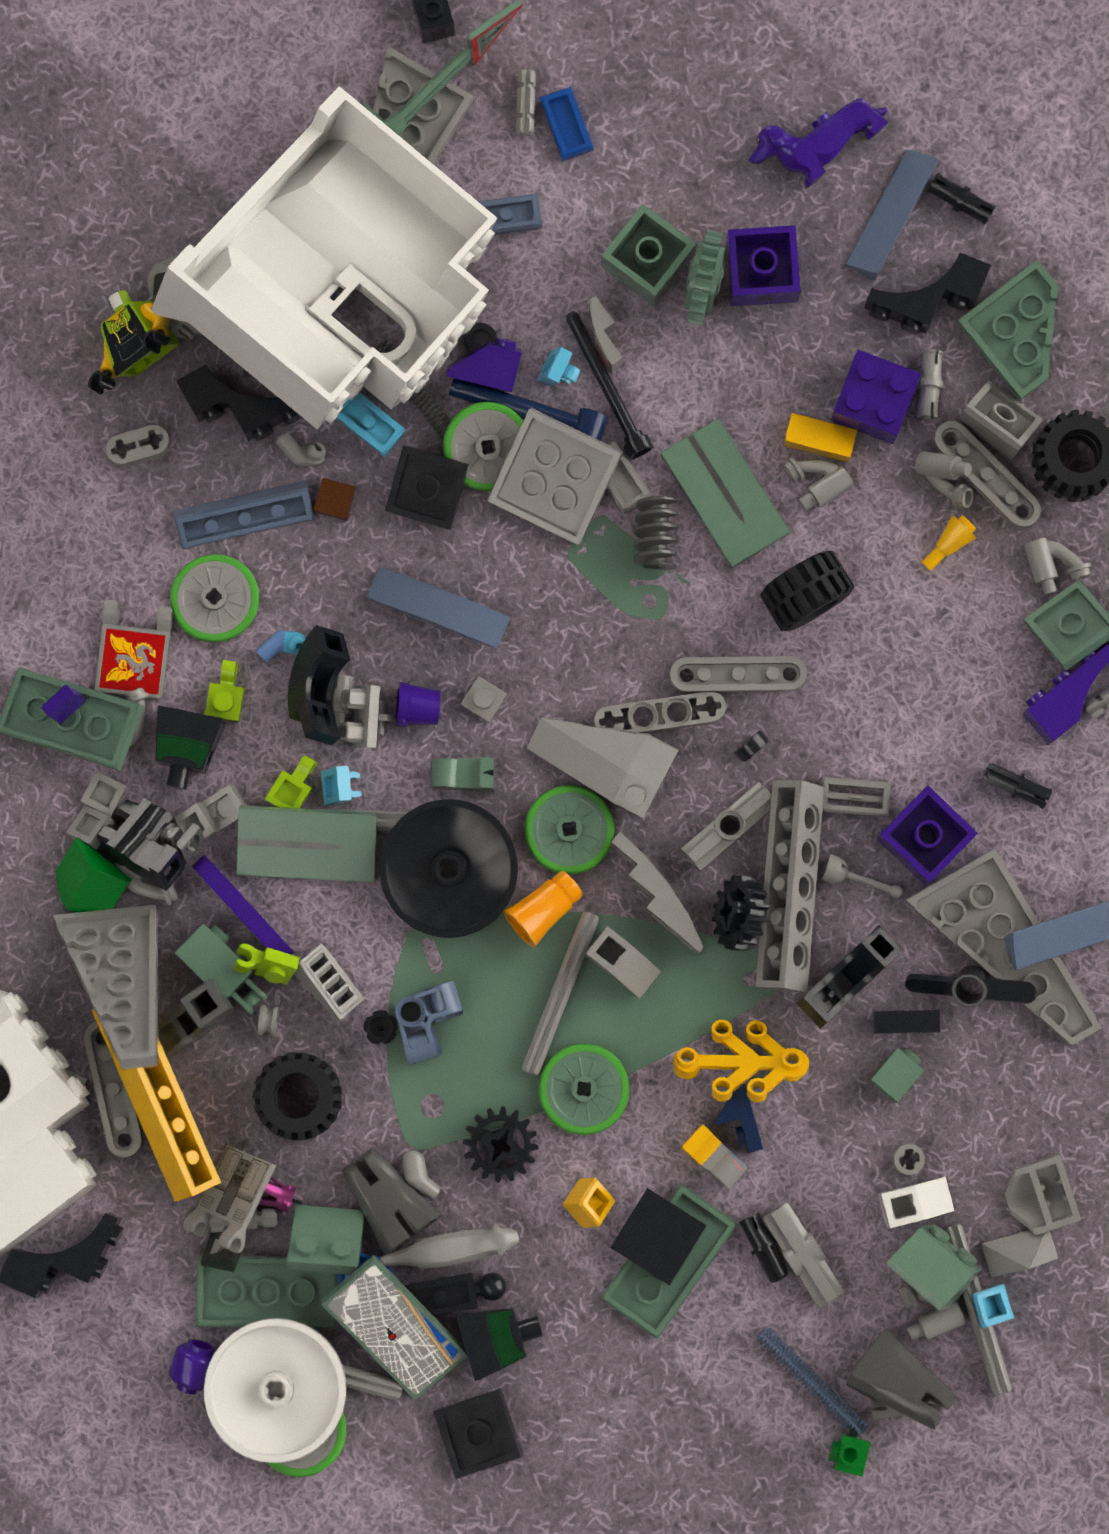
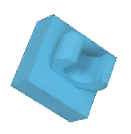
M559 347L550 351L537 380L548 386L558 384L560 380L567 384L571 382L576 383L581 370L568 364L573 353L563 347Z
M336 766L322 771L324 806L339 805L360 797L362 792L352 791L350 786V780L360 778V773L349 772V766Z

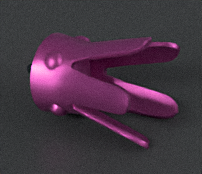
M272 1176L270 1180L273 1182H268L264 1192L275 1198L261 1197L258 1205L276 1207L286 1213L291 1202L299 1205L302 1204L301 1201L293 1199L296 1187L282 1184Z

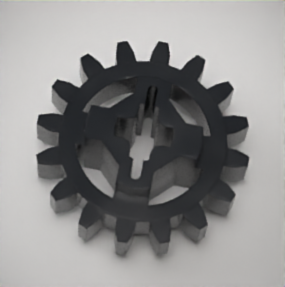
M733 875L731 881H724V891L718 890L717 892L719 902L713 904L714 916L712 917V921L717 922V926L713 933L720 935L718 943L725 945V949L748 951L749 945L755 946L757 944L756 935H763L761 925L768 921L766 910L769 908V904H764L763 900L767 896V891L761 890L763 883L755 881V877Z
M501 1106L499 1114L494 1115L491 1108H487V1118L483 1119L477 1114L475 1120L478 1125L476 1127L467 1125L466 1130L472 1134V1137L463 1139L464 1145L471 1146V1150L467 1151L464 1157L465 1159H475L471 1166L472 1171L480 1167L484 1169L482 1172L483 1179H486L492 1173L495 1174L496 1183H500L502 1175L507 1174L510 1181H514V1171L518 1170L523 1175L526 1173V1169L523 1166L525 1161L533 1164L535 1162V1159L529 1155V1152L538 1150L537 1144L530 1143V1139L537 1135L536 1130H526L530 1120L528 1118L521 1122L517 1120L519 1117L518 1110H515L509 1116L506 1115L505 1106ZM505 1121L500 1129L494 1131L484 1129L485 1126L492 1122ZM516 1127L523 1136L524 1149L514 1142L513 1134ZM506 1130H509L506 1144L510 1148L508 1151L502 1149L492 1159L495 1145L491 1143V1140L493 1138L499 1140L502 1135L504 1136ZM477 1140L486 1145L488 1155L485 1161L478 1153ZM509 1157L517 1160L510 1166L497 1167L500 1160Z

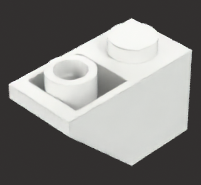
M946 1177L878 1193L886 1228H894L954 1211Z

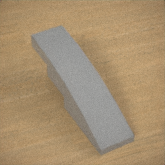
M619 832L611 841V847L635 867L629 873L628 880L652 899L645 912L698 956L704 946L689 914L670 884L646 855Z

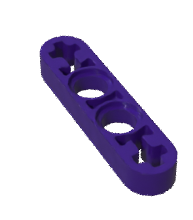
M205 855L192 865L193 869L266 948H272L290 955L295 953Z

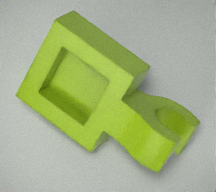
M223 660L220 684L210 683L205 715L223 718V720L240 722L245 688L235 686L239 666L237 662Z
M304 755L292 775L282 770L265 800L277 807L301 809L313 790L305 782L318 763Z
M240 944L236 954L246 957L248 961L237 959L233 969L238 973H248L255 969L254 975L264 977L272 983L287 985L298 968L299 957L268 947L263 952L249 944Z

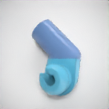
M279 630L264 642L256 652L268 663L279 652L297 654L306 638L299 632Z

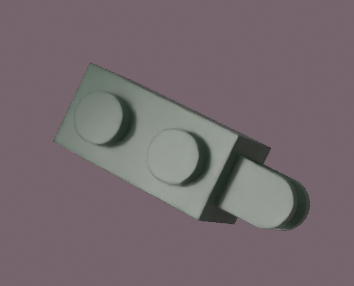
M203 923L182 944L175 954L204 982L214 979L229 1001L233 997L252 1015L255 1012L253 1008L262 999L266 1001L268 996L250 980L254 976V970L248 973H238L233 969L237 959L248 960L246 957L236 954L226 944L230 938L216 924L210 929ZM247 984L252 990L242 999L237 992Z

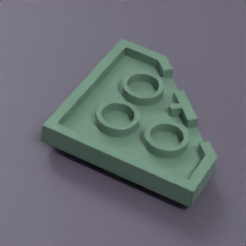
M1038 260L957 321V325L1019 401L1045 383L1049 375V359L1053 339L1058 284Z

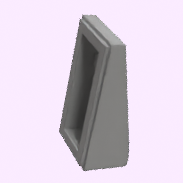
M322 943L298 963V968L294 974L338 1022L364 1001L362 995ZM317 962L321 967L313 972L311 967ZM327 973L330 978L322 984L319 978ZM334 984H337L340 988L330 995L327 990ZM346 993L349 999L339 1007L336 1001Z

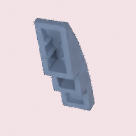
M379 567L367 599L374 603L400 611L408 617L434 625L445 632L498 649L510 620L509 616L481 604Z

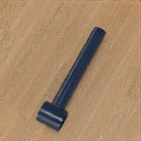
M455 378L449 391L450 396L468 402H494L502 404L516 412L521 419H525L528 410L533 408L599 441L603 437L608 422L607 416L591 409L580 408L578 415L498 389Z

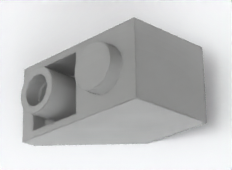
M608 926L585 955L639 999L661 973L635 947Z

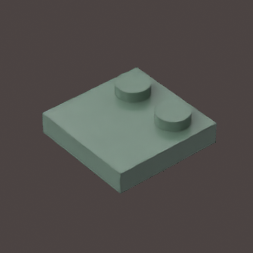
M1080 580L1074 582L1024 618V622L1029 630L1064 671H1067L1109 641V613Z
M296 1204L287 1258V1269L351 1275L359 1267L365 1222L363 1211Z

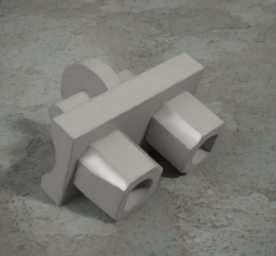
M356 685V688L342 690V708L355 709L354 722H341L339 726V740L352 743V747L376 748L377 734L384 735L385 722H395V715L385 714L386 701L379 700L380 686Z

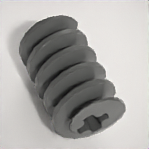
M650 496L636 501L635 508L641 511L635 515V521L641 525L636 527L634 534L641 538L634 542V548L640 551L633 557V561L636 564L654 570L676 569V565L667 562V558L676 556L677 551L667 548V544L677 542V538L668 535V531L677 529L678 524L669 522L668 518L678 515L677 510L669 508V504L678 502V499L668 496Z

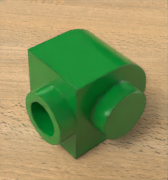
M841 1434L839 1441L832 1440L828 1461L834 1462V1470L863 1477L871 1442Z

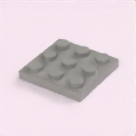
M530 408L488 498V502L574 544L580 545L623 452Z

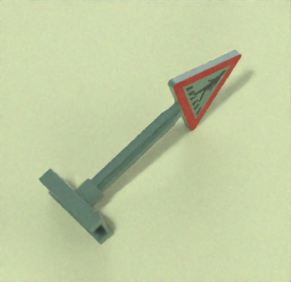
M516 0L470 32L466 37L467 48L455 55L397 113L393 112L385 121L365 103L362 106L399 136L408 127L407 123L469 61L475 65L482 58L523 4Z

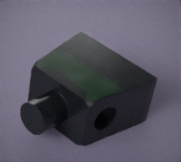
M158 705L155 761L159 765L170 767L166 786L186 790L190 771L206 774L225 728L226 722L223 718Z
M514 1308L462 1313L456 1316L475 1381L481 1380L527 1357L523 1342L543 1336L538 1316L517 1322Z

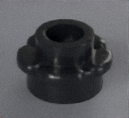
M375 1011L371 1017L366 1018L364 1031L367 1032V1038L370 1042L374 1044H380V1042L387 1044L396 1036L397 1020L394 1016H389L386 1011ZM378 1025H384V1030L379 1031Z

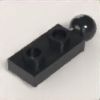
M471 1272L404 1285L433 1316L478 1308V1296H482L489 1301H495L500 1299L506 1291V1282L498 1273H487L476 1283H474Z

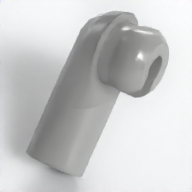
M285 433L276 441V445L296 466H317L325 459L326 449L319 442H314L313 445L299 446L289 433Z
M415 1150L407 1151L402 1158L406 1182L429 1200L434 1199L441 1187L428 1177L424 1156Z

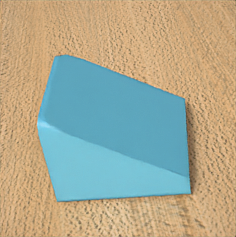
M1004 1284L994 1285L971 1294L981 1329L1014 1319Z

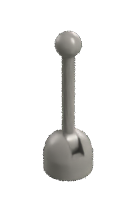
M829 854L825 860L820 880L837 884L848 878L889 892L893 898H900L903 894V889L899 885L889 886L849 872L845 860L838 856Z

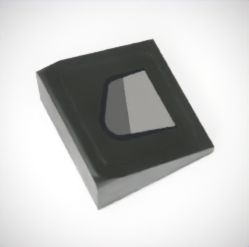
M223 1232L211 1233L200 1262L201 1265L235 1272L241 1252L234 1253L219 1245L218 1240Z

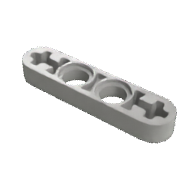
M707 691L611 705L597 711L594 717V727H606L600 726L599 721H603L607 713H611L613 719L623 718V713L621 712L623 710H628V723L631 729L624 730V723H617L614 725V729L617 731L652 733L713 724L723 718L726 711V702L719 693ZM706 699H712L714 704L720 705V709L715 711V716L713 717L709 716L708 711H700L696 713L698 719H691L692 707L689 702L691 700H696L695 707L705 706ZM679 703L686 708L687 715L685 719L680 722H674L669 719L667 709L671 704ZM637 709H648L653 715L652 723L646 727L638 726L633 720V714Z

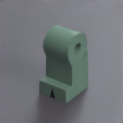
M494 757L432 759L430 787L441 790L494 792Z

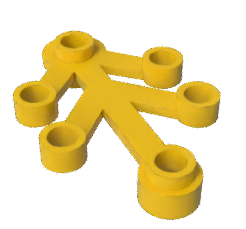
M717 1020L712 1024V1039L726 1046L735 1055H701L694 1049L685 1047L677 1051L673 1057V1071L682 1079L695 1078L700 1073V1069L736 1070L727 1078L719 1077L713 1081L712 1096L722 1102L728 1101L732 1097L733 1092L759 1070H769L771 1072L763 1079L754 1078L748 1082L747 1096L753 1102L764 1101L768 1093L783 1080L789 1082L800 1080L809 1069V1059L803 1051L796 1048H783L767 1034V1026L759 1020H754L747 1024L746 1039L752 1044H759L771 1056H759L732 1033L730 1022ZM722 1029L727 1031V1033L720 1034L717 1030ZM758 1030L761 1032V1034L756 1035L753 1034L751 1031ZM684 1059H689V1060H692V1061H690V1062H685V1061H683V1060H684ZM725 1087L728 1090L725 1092H721L717 1090V1088ZM761 1088L763 1091L758 1093L752 1089Z

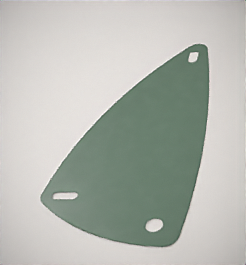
M568 911L544 935L535 948L529 946L518 936L505 919L503 912L487 927L462 937H435L411 928L400 953L394 974L388 1015H392L396 1019L395 1009L401 999L450 981L455 982L464 1014L437 1023H431L434 1026L441 1048V1056L409 1065L401 1041L399 1025L397 1030H395V1038L386 1044L390 1088L403 1137L410 1146L425 1150L471 1137L472 1134L466 1130L467 1125L474 1127L478 1125L475 1120L477 1114L483 1119L487 1118V1108H491L494 1115L499 1114L501 1106H505L506 1115L509 1116L515 1110H518L519 1117L517 1120L543 1112L544 1110L539 1098L541 1073L552 1056L571 1045L593 1044L605 1048L619 1059L627 1075L664 1058L711 1032L712 1024L715 1021H730L776 992L755 987L756 984L748 986L743 981L746 973L757 969L758 951L751 948L748 951L725 949V945L718 943V937L697 932L704 946L701 953L697 956L658 922L592 913L599 917V922L588 950L608 926L635 947L661 973L639 999L585 956L540 1073L536 1076L524 1072L522 1065L582 912ZM425 938H432L444 964V969L439 974L431 971L422 949L421 943ZM408 1002L402 1007L401 1016L405 1021L414 1022L419 1019L421 1008L417 1003ZM579 1082L577 1084L576 1093L579 1096L591 1092L592 1085L589 1082ZM430 1094L440 1096L445 1104L442 1115L433 1119L426 1117L421 1111L423 1098ZM505 1121L492 1122L485 1126L484 1129L492 1130L501 1127Z

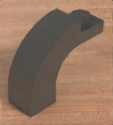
M214 979L205 981L180 999L183 1005L158 1023V1038L168 1060L190 1044H194L233 1012V1006Z

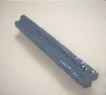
M767 1326L757 1336V1342L761 1341L760 1345L765 1344L763 1347H768L767 1351L771 1350L770 1354L774 1353L773 1357L777 1356L776 1360L780 1359L779 1363L783 1362L782 1366H787L785 1369H790L789 1373L793 1372L792 1376L796 1375L795 1379L799 1378L798 1382L803 1381L801 1385L806 1384L804 1388L809 1387L808 1392L812 1390L811 1395L815 1393L814 1398L818 1396L817 1401L821 1400L820 1404L825 1403L823 1407L828 1406L826 1410L831 1409L830 1414L834 1412L833 1417L837 1415L836 1420L840 1418L839 1423L844 1422L842 1426L847 1425L845 1429L850 1428L848 1432L853 1431L852 1435L856 1434L855 1438H858L868 1429L870 1425L866 1424L770 1327Z

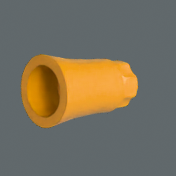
M560 871L551 880L547 879L521 901L505 909L503 915L518 936L529 946L535 948L544 935L583 896L582 890L566 872Z

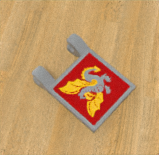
M106 600L103 608V625L94 690L103 693L126 695L133 690L143 688L145 693H149L150 698L163 700L170 638L174 620L172 608L162 606L158 609L157 630L117 625L121 605L117 601Z

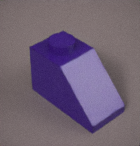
M497 337L496 342L487 341L448 365L446 376L512 392L522 350L516 348L517 342Z

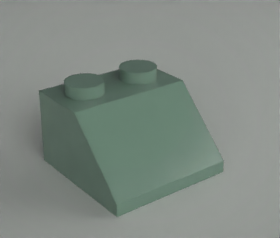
M929 1224L920 1227L887 1261L886 1265L941 1311L958 1300L980 1273L981 1269L976 1265L977 1260L970 1252L963 1248L958 1250L948 1241L950 1237L943 1229L937 1225L931 1227Z

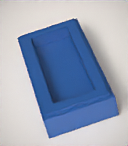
M571 87L539 97L562 162L594 151Z

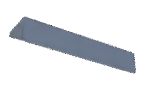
M907 149L849 257L846 266L876 281L938 164V158Z
M306 480L174 510V519L182 549L315 519Z
M1109 901L1010 933L1003 937L1015 970L1108 940Z

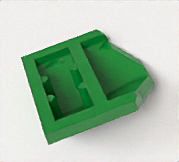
M79 837L74 840L55 871L61 902L73 913L114 909L132 880Z

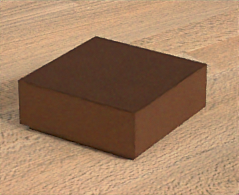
M323 478L314 512L347 521L356 487Z

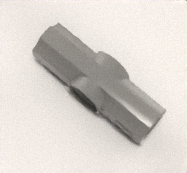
M757 782L685 844L681 851L691 864L701 872L770 812L772 794L760 782ZM725 818H732L738 823L739 831L734 835H726L720 829V822Z
M788 1202L777 1207L762 1218L782 1249L780 1253L794 1275L800 1277L806 1290L819 1308L844 1293L843 1288L825 1262L826 1257L811 1233L806 1232Z

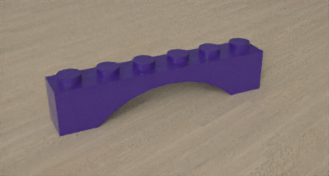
M1107 641L1108 645L1099 652L1095 650L1079 661L1082 665L1073 673L1068 669L1053 679L1052 682L1055 684V687L1045 694L1041 689L1026 701L1029 708L1023 715L1048 746L1080 720L1083 703L1091 684L1100 671L1109 663V641Z

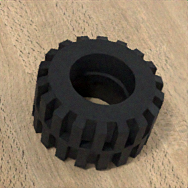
M1071 410L1069 415L1061 413L1057 415L1054 421L1051 420L1037 438L1032 450L1034 457L1031 460L1032 468L1037 470L1034 476L1037 481L1042 480L1044 482L1042 488L1046 492L1049 489L1055 492L1053 497L1061 499L1062 496H1066L1068 502H1075L1077 498L1085 501L1089 500L1092 495L1097 496L1108 486L1109 427L1107 428L1103 424L1106 419L1101 415L1098 419L1092 417L1093 412L1087 410L1083 415L1079 414V410ZM1070 439L1086 443L1094 453L1095 466L1092 470L1083 473L1069 470L1060 461L1058 455L1059 445L1063 441Z
M823 551L803 560L776 577L765 586L760 594V598L781 631H791L814 620L839 604L850 595L855 586L833 551Z
M290 1052L283 1056L279 1055L270 1064H266L262 1068L263 1071L260 1076H257L255 1091L253 1090L254 1109L258 1113L261 1123L273 1134L290 1140L312 1139L327 1131L328 1127L338 1118L337 1114L342 1107V1087L340 1086L337 1074L332 1070L331 1066L320 1058L304 1052ZM292 1076H305L312 1080L318 1089L319 1098L315 1109L303 1117L289 1116L280 1108L277 1095L281 1084Z

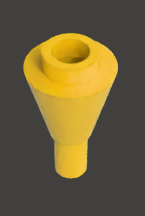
M952 515L935 544L936 547L921 563L932 571L945 556L948 557L977 539L973 534L977 528L963 515L958 519Z

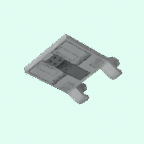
M227 1145L216 1166V1172L221 1183L205 1190L197 1208L184 1220L183 1228L190 1233L193 1232L194 1235L204 1237L209 1230V1216L211 1214L232 1224L219 1237V1245L234 1253L242 1252L245 1246L246 1229L276 1165Z

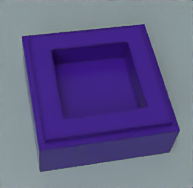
M66 684L43 704L41 708L48 717L63 723L86 700L80 692Z

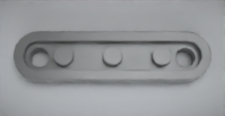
M947 421L941 424L933 438L935 449L941 454L960 456L963 462L971 464V474L963 477L1010 525L1018 529H1027L1033 526L1041 513L1038 500L961 423ZM947 435L954 436L956 444L953 446L947 445L944 437ZM1018 507L1026 508L1028 516L1025 518L1019 517L1016 509Z
M794 656L684 657L678 659L670 670L672 686L682 693H701L707 691L717 693L793 692L802 687L807 677L805 664ZM786 669L793 670L795 672V679L791 681L786 680L783 677V671ZM685 670L690 671L693 674V679L689 682L683 681L680 678L681 672Z
M94 1022L85 1031L84 1043L108 1149L115 1156L122 1158L132 1157L140 1151L143 1144L139 1118L107 1045H100L97 1042V1036L101 1031L97 1022ZM125 1133L129 1134L132 1138V1142L128 1147H123L119 1141L121 1135Z

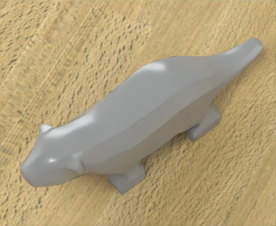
M494 1225L490 1230L475 1228L414 1240V1244L407 1248L381 1257L380 1262L384 1266H415L422 1270L480 1260L492 1254H497L501 1257L504 1252L509 1251L519 1243V1235L516 1230Z

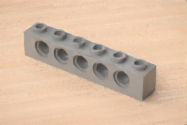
M803 780L773 781L764 879V891H767V896L763 900L764 904H769V908L766 910L768 921L761 925L763 935L759 939L755 987L777 992H808L824 787Z

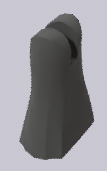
M372 1147L362 1157L366 1161L370 1172L373 1171L376 1175L373 1181L368 1183L365 1179L366 1175L357 1168L354 1162L345 1167L342 1172L365 1215L381 1252L386 1256L394 1253L440 1218L441 1213L414 1187L408 1184L399 1172Z
M887 1328L877 1336L851 1372L846 1383L847 1387L881 1402L932 1429L937 1427L942 1420V1416L930 1405L921 1401L922 1398L926 1395L933 1402L947 1410L950 1409L957 1399L951 1390L928 1370Z

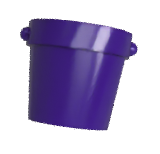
M399 682L395 726L437 725L440 711V691L410 685V683Z

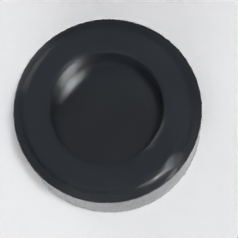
M476 323L466 335L464 334L466 351L469 353L487 341L496 342L497 334L490 325Z
M759 730L734 753L742 762H746L768 742V738Z

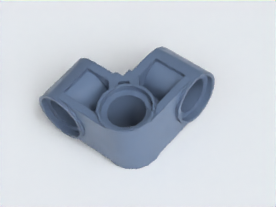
M454 981L425 989L423 992L407 996L398 1002L395 1014L408 1064L413 1065L442 1055L434 1026L431 1023H437L464 1014ZM408 1002L417 1003L421 1008V1015L414 1022H407L401 1016L402 1007Z

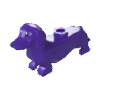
M857 98L832 116L825 112L811 124L814 130L802 138L789 135L777 125L767 126L758 134L756 138L758 147L748 160L752 164H760L769 157L776 156L786 170L803 174L805 176L804 184L808 188L822 177V174L826 172L823 166L830 163L837 156L853 134H858L865 128V137L870 140L884 129L888 121L882 116L888 112L887 108L874 109L866 100Z

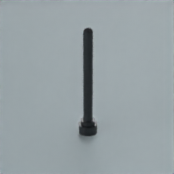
M574 311L569 312L566 320L626 436L624 438V449L629 459L633 460L647 454L654 448L649 436L643 434L642 430H637L579 314Z

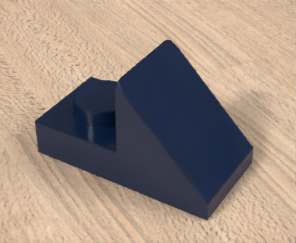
M743 1083L733 1092L732 1097L726 1101L713 1126L739 1119L740 1126L735 1127L740 1148L746 1146L748 1153L763 1149L751 1102L747 1096L746 1084Z

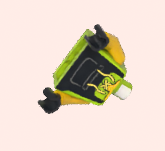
M126 290L118 291L109 297L110 304L115 313L105 320L100 328L104 339V359L100 370L94 372L88 381V387L100 395L104 393V388L112 390L115 387L116 382L113 379L115 376H138L180 345L170 328L171 318L156 315L151 311L154 304L151 301H131Z

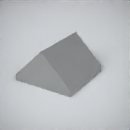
M990 380L968 403L958 419L959 423L1011 461H1013L1043 421L1041 417Z

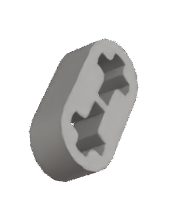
M149 425L111 437L106 445V454L115 466L128 467L165 455L171 445L170 438L166 430L161 426ZM156 433L158 438L164 439L159 442L158 449H153L151 445L140 446V444L150 441V435ZM123 443L125 447L136 445L135 449L126 452V458L121 459L118 454L113 455V452L118 450L117 444Z

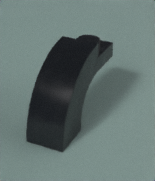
M316 625L308 634L295 658L288 685V712L290 719L301 722L305 738L333 745L340 739V734L332 708V693L335 681L342 668L350 661V656L343 633Z
M878 925L796 1004L821 1029L903 950Z

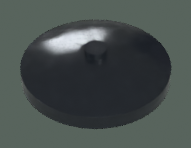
M441 799L417 806L394 825L382 848L379 874L381 886L389 905L405 923L427 935L456 938L482 930L502 914L510 902L516 887L518 859L511 836L493 814L479 805L468 801Z

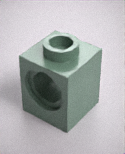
M895 1048L868 1081L891 1101L898 1103L924 1072V1069L919 1066L922 1060L908 1048H905L903 1051Z

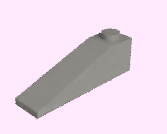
M545 717L540 719L527 746L528 750L590 789L642 818L648 812L679 749L649 734L629 733L607 727L598 728L586 726L582 723Z

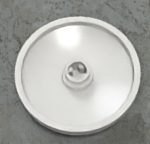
M270 1318L252 1322L231 1334L213 1355L204 1383V1400L207 1414L212 1426L221 1439L243 1456L269 1463L287 1462L301 1458L323 1444L334 1431L342 1416L347 1392L343 1365L328 1340L306 1324L282 1318Z

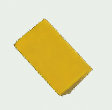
M792 413L783 446L849 463L857 430Z

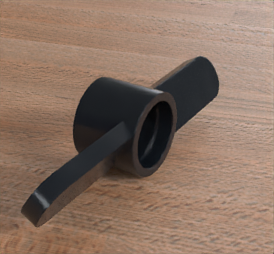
M975 965L964 967L957 977L910 974L906 977L905 987L911 992L954 996L959 1004L966 1007L978 1006L984 1000L1028 1004L1037 997V990L1032 983L990 979L986 970ZM963 978L976 979L982 985L983 992L978 995L965 992L961 987L960 980Z

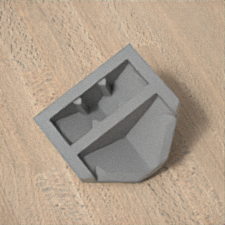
M1060 1154L1014 1168L1004 1194L1011 1215L1034 1234L1039 1235L1081 1221Z

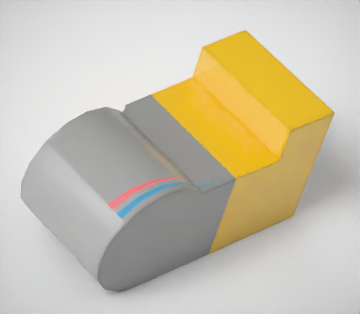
M703 1124L699 1126L681 1147L710 1175L716 1177L729 1190L748 1170L744 1163Z

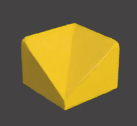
M596 1177L581 1178L576 1182L562 1205L581 1227L592 1228L600 1227L616 1200Z

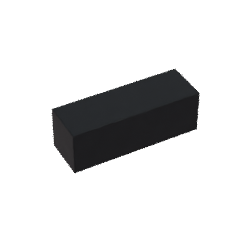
M940 1010L873 1012V1034L941 1032Z

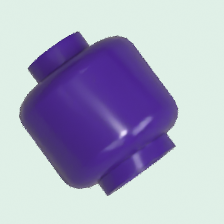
M190 1339L188 1343H183L176 1348L169 1369V1376L177 1384L176 1388L179 1391L195 1395L197 1391L204 1390L206 1372L215 1354L213 1345L202 1340Z

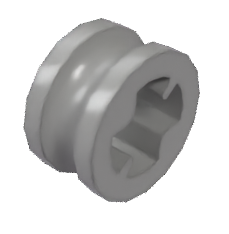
M261 1005L258 1035L263 1036L264 1033H270L271 1037H276L279 1021L278 1006L268 1009L266 1005Z
M904 1144L895 1150L892 1162L894 1168L899 1173L914 1175L923 1168L925 1156L918 1146ZM906 1149L912 1150L911 1155L916 1153L918 1156V1162L913 1163V1169L911 1170L905 1169L906 1164L901 1166L899 1158L905 1155L904 1150Z

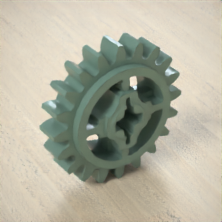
M707 230L704 242L699 241L695 259H692L686 281L687 295L684 309H689L687 323L703 326L705 314H711L714 299L720 291L724 273L722 263L726 247L721 246L723 233Z

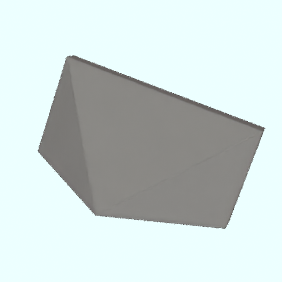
M1026 1230L981 1243L991 1278L1031 1269L1058 1259L1050 1231L1036 1235L1031 1230Z

